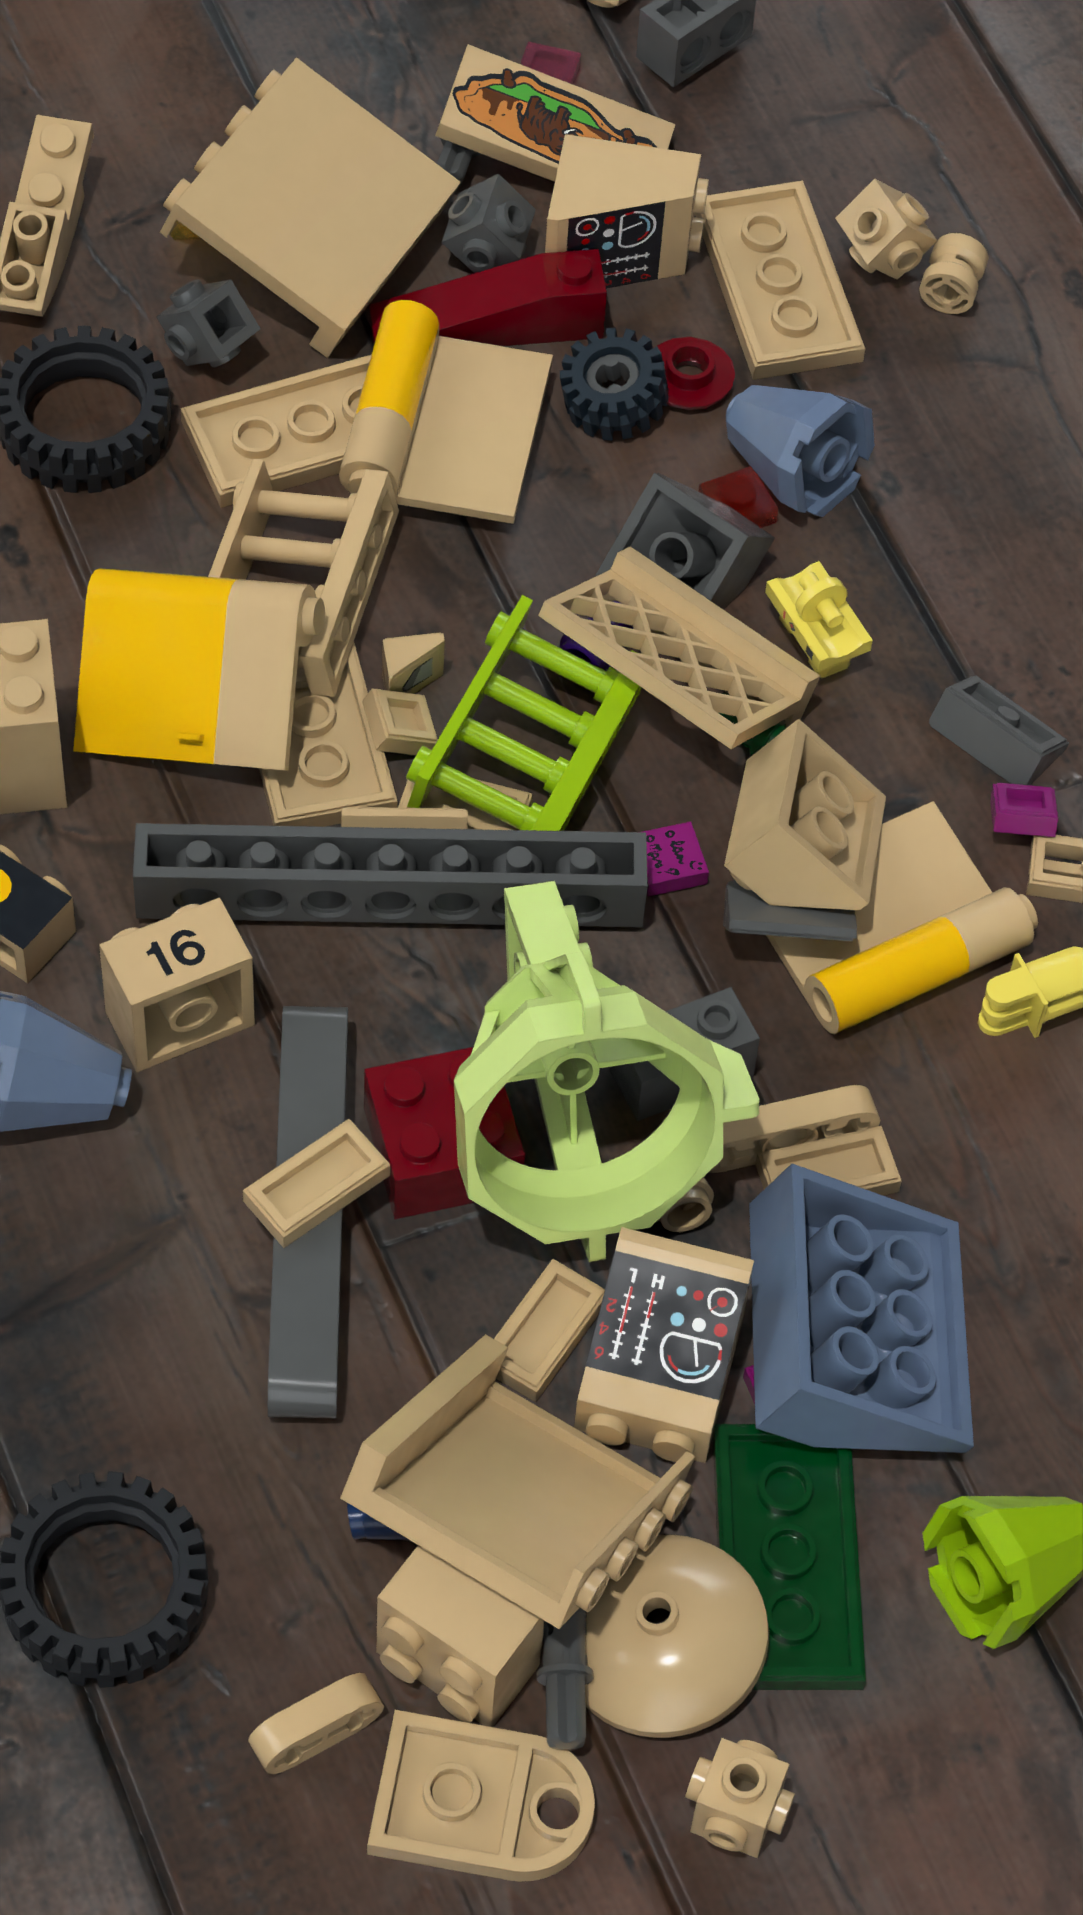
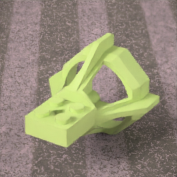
M555 881L504 888L507 982L486 1002L484 1017L472 1054L460 1065L454 1079L459 1170L470 1200L544 1244L581 1239L589 1262L606 1260V1235L620 1233L621 1227L632 1230L650 1228L723 1159V1123L757 1117L759 1115V1097L740 1053L703 1037L625 985L620 986L593 968L588 943H578L579 927L575 908L573 905H563ZM649 1061L680 1087L675 1104L662 1124L646 1140L625 1154L602 1163L585 1091L597 1081L599 1068ZM535 1079L556 1170L538 1169L517 1163L498 1152L482 1135L479 1129L482 1117L496 1094L506 1083Z

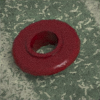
M695 337L672 338L657 345L665 366L669 397L667 404L669 406L685 410L706 409L719 403L731 391L736 374L731 358L721 347L708 340ZM692 365L700 368L703 372L696 375L681 373L676 368Z

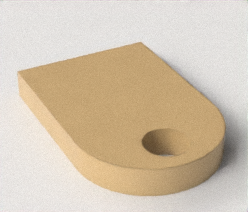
M395 1710L367 1844V1855L510 1881H535L547 1878L570 1865L587 1843L593 1824L595 1808L592 1783L587 1771L575 1755L568 1749L559 1750L549 1747L545 1737ZM561 1798L569 1801L575 1807L578 1818L568 1828L553 1829L546 1826L540 1820L537 1810L546 1800Z

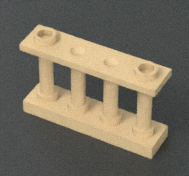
M252 459L244 482H239L236 485L233 495V512L208 577L246 580L253 560L330 568L325 585H318L316 590H314L316 598H322L325 606V620L320 635H313L308 646L299 647L297 666L304 670L311 694L334 697L399 513L389 471L366 469L358 492L351 493L349 498L273 491L264 459ZM270 515L346 522L341 539L336 538L332 544L262 537Z

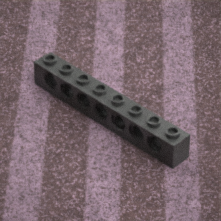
M136 823L133 864L136 918L165 919L186 905H201L220 897L232 920L505 925L504 888L555 881L563 905L574 906L578 926L643 927L648 886L646 832Z

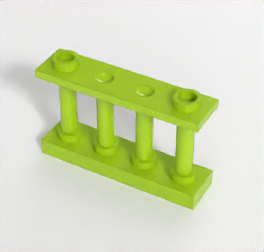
M522 595L511 615L501 611L495 619L485 640V644L492 648L432 750L422 746L415 756L406 776L407 780L415 783L407 807L421 808L432 787L435 786L519 830L564 831L636 702L642 687L612 667L605 671L524 630L523 628L533 600ZM513 651L594 692V700L602 704L595 716L586 711L581 716L498 673L510 652ZM485 695L569 737L568 744L577 748L571 760L568 761L559 756L557 761L472 719ZM459 740L545 783L543 790L551 793L545 806L543 807L534 802L529 807L447 765L446 763Z

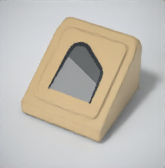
M431 633L383 639L382 676L385 690L415 694L442 676L444 671V634Z

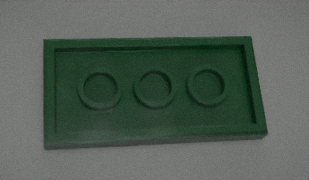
M715 1424L713 1432L717 1547L732 1556L752 1577L762 1596L768 1618L769 1645L767 1657L760 1677L752 1690H864L866 1673L852 1449L812 1447L756 1429L755 1424Z

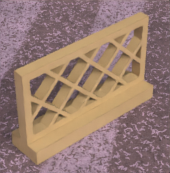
M631 546L617 553L609 571L545 600L538 615L730 749L737 747L783 720L786 721V728L797 719L801 720L820 678L819 674ZM576 614L593 617L594 621L580 618ZM610 621L632 625L633 629L612 625ZM623 647L638 649L641 651V654L630 652ZM658 654L680 658L681 662L660 658ZM671 680L688 683L689 687L677 685ZM706 687L728 691L729 695L707 691ZM719 713L736 716L738 723L733 724Z

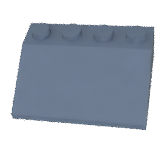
M792 1163L749 1203L751 1260H754L751 1284L756 1429L812 1447L968 1452L974 1447L959 1223Z

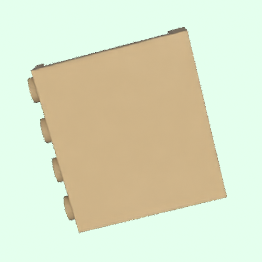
M296 57L282 75L275 69L270 72L254 95L260 102L253 110H250L245 105L240 108L224 131L230 137L222 147L215 141L210 144L194 167V170L199 173L196 179L190 183L183 178L175 186L163 207L170 211V214L160 233L168 237L178 223H182L319 326L309 345L328 358L440 215L461 182Z
M485 1334L362 1442L340 1499L557 1629H560L579 1608L586 1612H590L603 1594L609 1578L615 1581L621 1579L630 1566L637 1549L640 1548L643 1551H647L652 1545L665 1519L671 1522L677 1519L693 1490V1486L685 1482V1479L696 1456L686 1451L661 1478L495 1382L508 1347Z

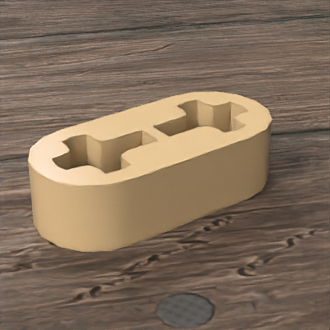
M365 1673L352 1674L268 1718L251 1733L248 1742L267 1774L281 1773L364 1729L382 1713L384 1705Z

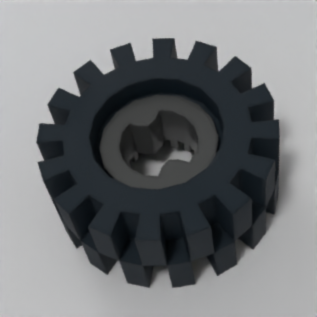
M606 328L607 338L599 340L595 331L586 335L588 346L585 347L579 341L571 346L573 356L565 354L562 360L563 370H560V382L567 414H570L571 422L577 428L583 424L584 433L591 437H594L597 430L601 429L602 439L613 441L614 431H621L624 440L633 437L632 427L637 425L640 431L644 433L651 428L649 417L656 421L663 415L662 405L667 406L668 384L662 354L658 346L653 348L650 338L643 335L637 342L635 330L626 329L622 338L617 337L616 328ZM623 376V379L627 381L623 386L612 384L608 389L601 387L602 381L606 383L607 379L615 381Z

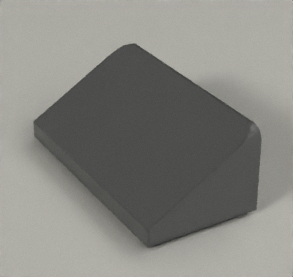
M971 676L947 687L929 719V724L933 729L1010 784L1031 785L1069 745L1066 738L978 676Z
M735 880L729 881L726 885L723 926L730 932L853 941V938H857L855 910L773 906L766 903L754 891L741 887Z

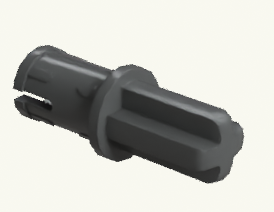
M581 1608L560 1629L544 1621L543 1667L537 1671V1681L546 1686L547 1744L553 1749H578L583 1747L586 1738L585 1685L592 1682L594 1673L592 1668L587 1666V1612Z

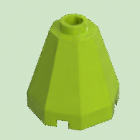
M961 1496L940 1504L922 1533L925 1551L935 1547L937 1549L939 1564L928 1568L932 1590L961 1635L970 1639L985 1635L987 1638L983 1644L993 1649L1017 1640L1083 1577V1504L1067 1497Z

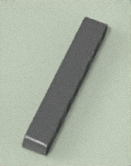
M283 1006L276 1167L345 1122L348 1007ZM343 1208L285 1248L275 1238L273 1240L268 1417L336 1418Z

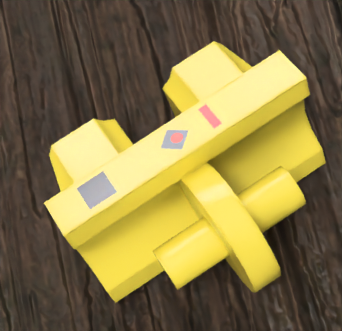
M820 561L809 565L802 572L784 579L775 578L767 581L765 593L780 614L779 619L787 631L794 635L808 656L809 664L821 678L847 669L852 658L871 651L873 640L847 603V589L837 577H830Z

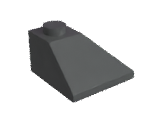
M654 473L596 576L609 571L617 553L631 546L724 610L746 589L775 537L731 507L660 473Z

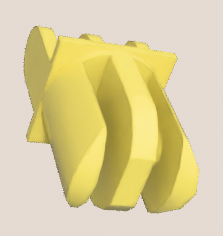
M1069 947L1028 963L1023 961L1019 953L1015 954L1010 972L996 976L987 983L985 997L982 1001V1010L978 1017V1025L982 1032L990 1036H999L1028 1026L1034 1038L1039 1037L1042 1024L1046 1021L1083 1008V948Z

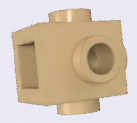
M874 179L835 218L853 244L849 248L853 259L869 273L878 270L897 280L905 272L916 267L921 261L922 256L937 242V239L925 224V221L929 218L925 208L910 194H904L877 179Z
M721 1738L713 1761L703 1757L699 1758L685 1798L696 1802L690 1832L704 1837L707 1841L722 1849L735 1852L740 1851L758 1858L768 1830L779 1835L781 1834L795 1793L783 1789L789 1763L778 1760L775 1752L760 1743L750 1740H740L734 1743Z

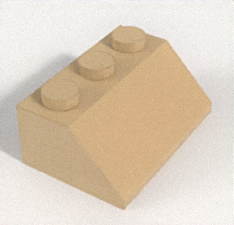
M797 719L746 761L724 866L730 871L734 880L741 887L754 891L769 905L861 910L869 904L886 796L800 719Z

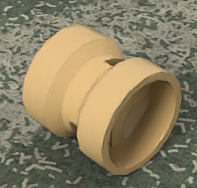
M949 233L937 240L930 256V266L925 270L919 288L921 298L927 305L936 311L946 314L963 313L973 306L979 287L978 281L983 277L989 259L987 250L981 242L961 233Z

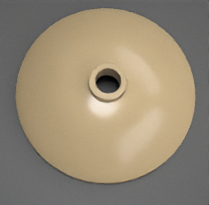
M658 1535L647 1551L638 1548L625 1574L619 1581L609 1578L600 1599L593 1609L587 1612V1666L592 1668L594 1679L591 1683L585 1685V1706L595 1716L614 1728L627 1733L653 1738H669L691 1734L710 1727L733 1712L745 1700L757 1683L765 1664L769 1645V1626L764 1602L758 1587L744 1567L722 1549L705 1541L687 1536ZM663 1608L670 1612L668 1619L662 1623L653 1624L646 1620L647 1615L654 1609Z

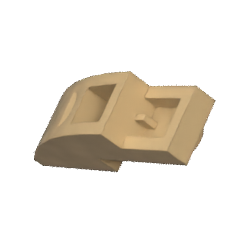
M36 115L15 202H9L0 238V310L43 317L52 300L68 257L85 196L82 183L94 138L92 123Z

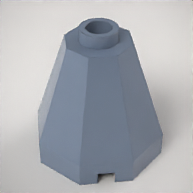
M751 385L731 400L726 411V427L729 441L777 499L798 512L806 513L808 511L813 515L824 517L855 490L861 474L853 471V467L859 456L868 461L875 446L872 409L855 400L831 393Z
M0 991V1132L107 1120L113 1105L125 1106L132 1069L121 1067L123 1056L122 1052L26 996Z

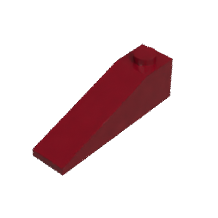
M599 249L541 253L370 304L369 315L373 342L375 344L384 308L390 303L399 300L415 301L430 308L438 318L439 336L497 346L587 340L586 335L595 331L598 338L603 339L607 291Z

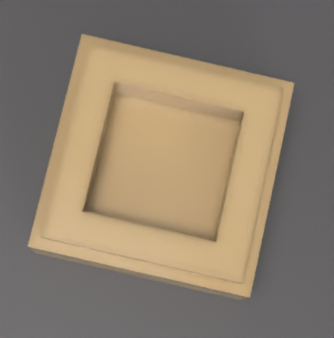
M372 688L363 699L362 703L376 751L417 755L422 746L433 749L438 739L425 695Z

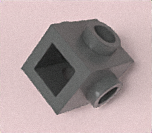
M499 174L494 175L458 193L448 212L450 219L442 244L474 273L520 260L526 251V239L536 209Z
M199 279L193 280L173 292L169 297L173 304L156 316L165 331L164 338L167 346L176 357L183 360L186 366L208 362L212 367L220 366L239 354L242 350L239 345L261 329L231 279L203 285Z

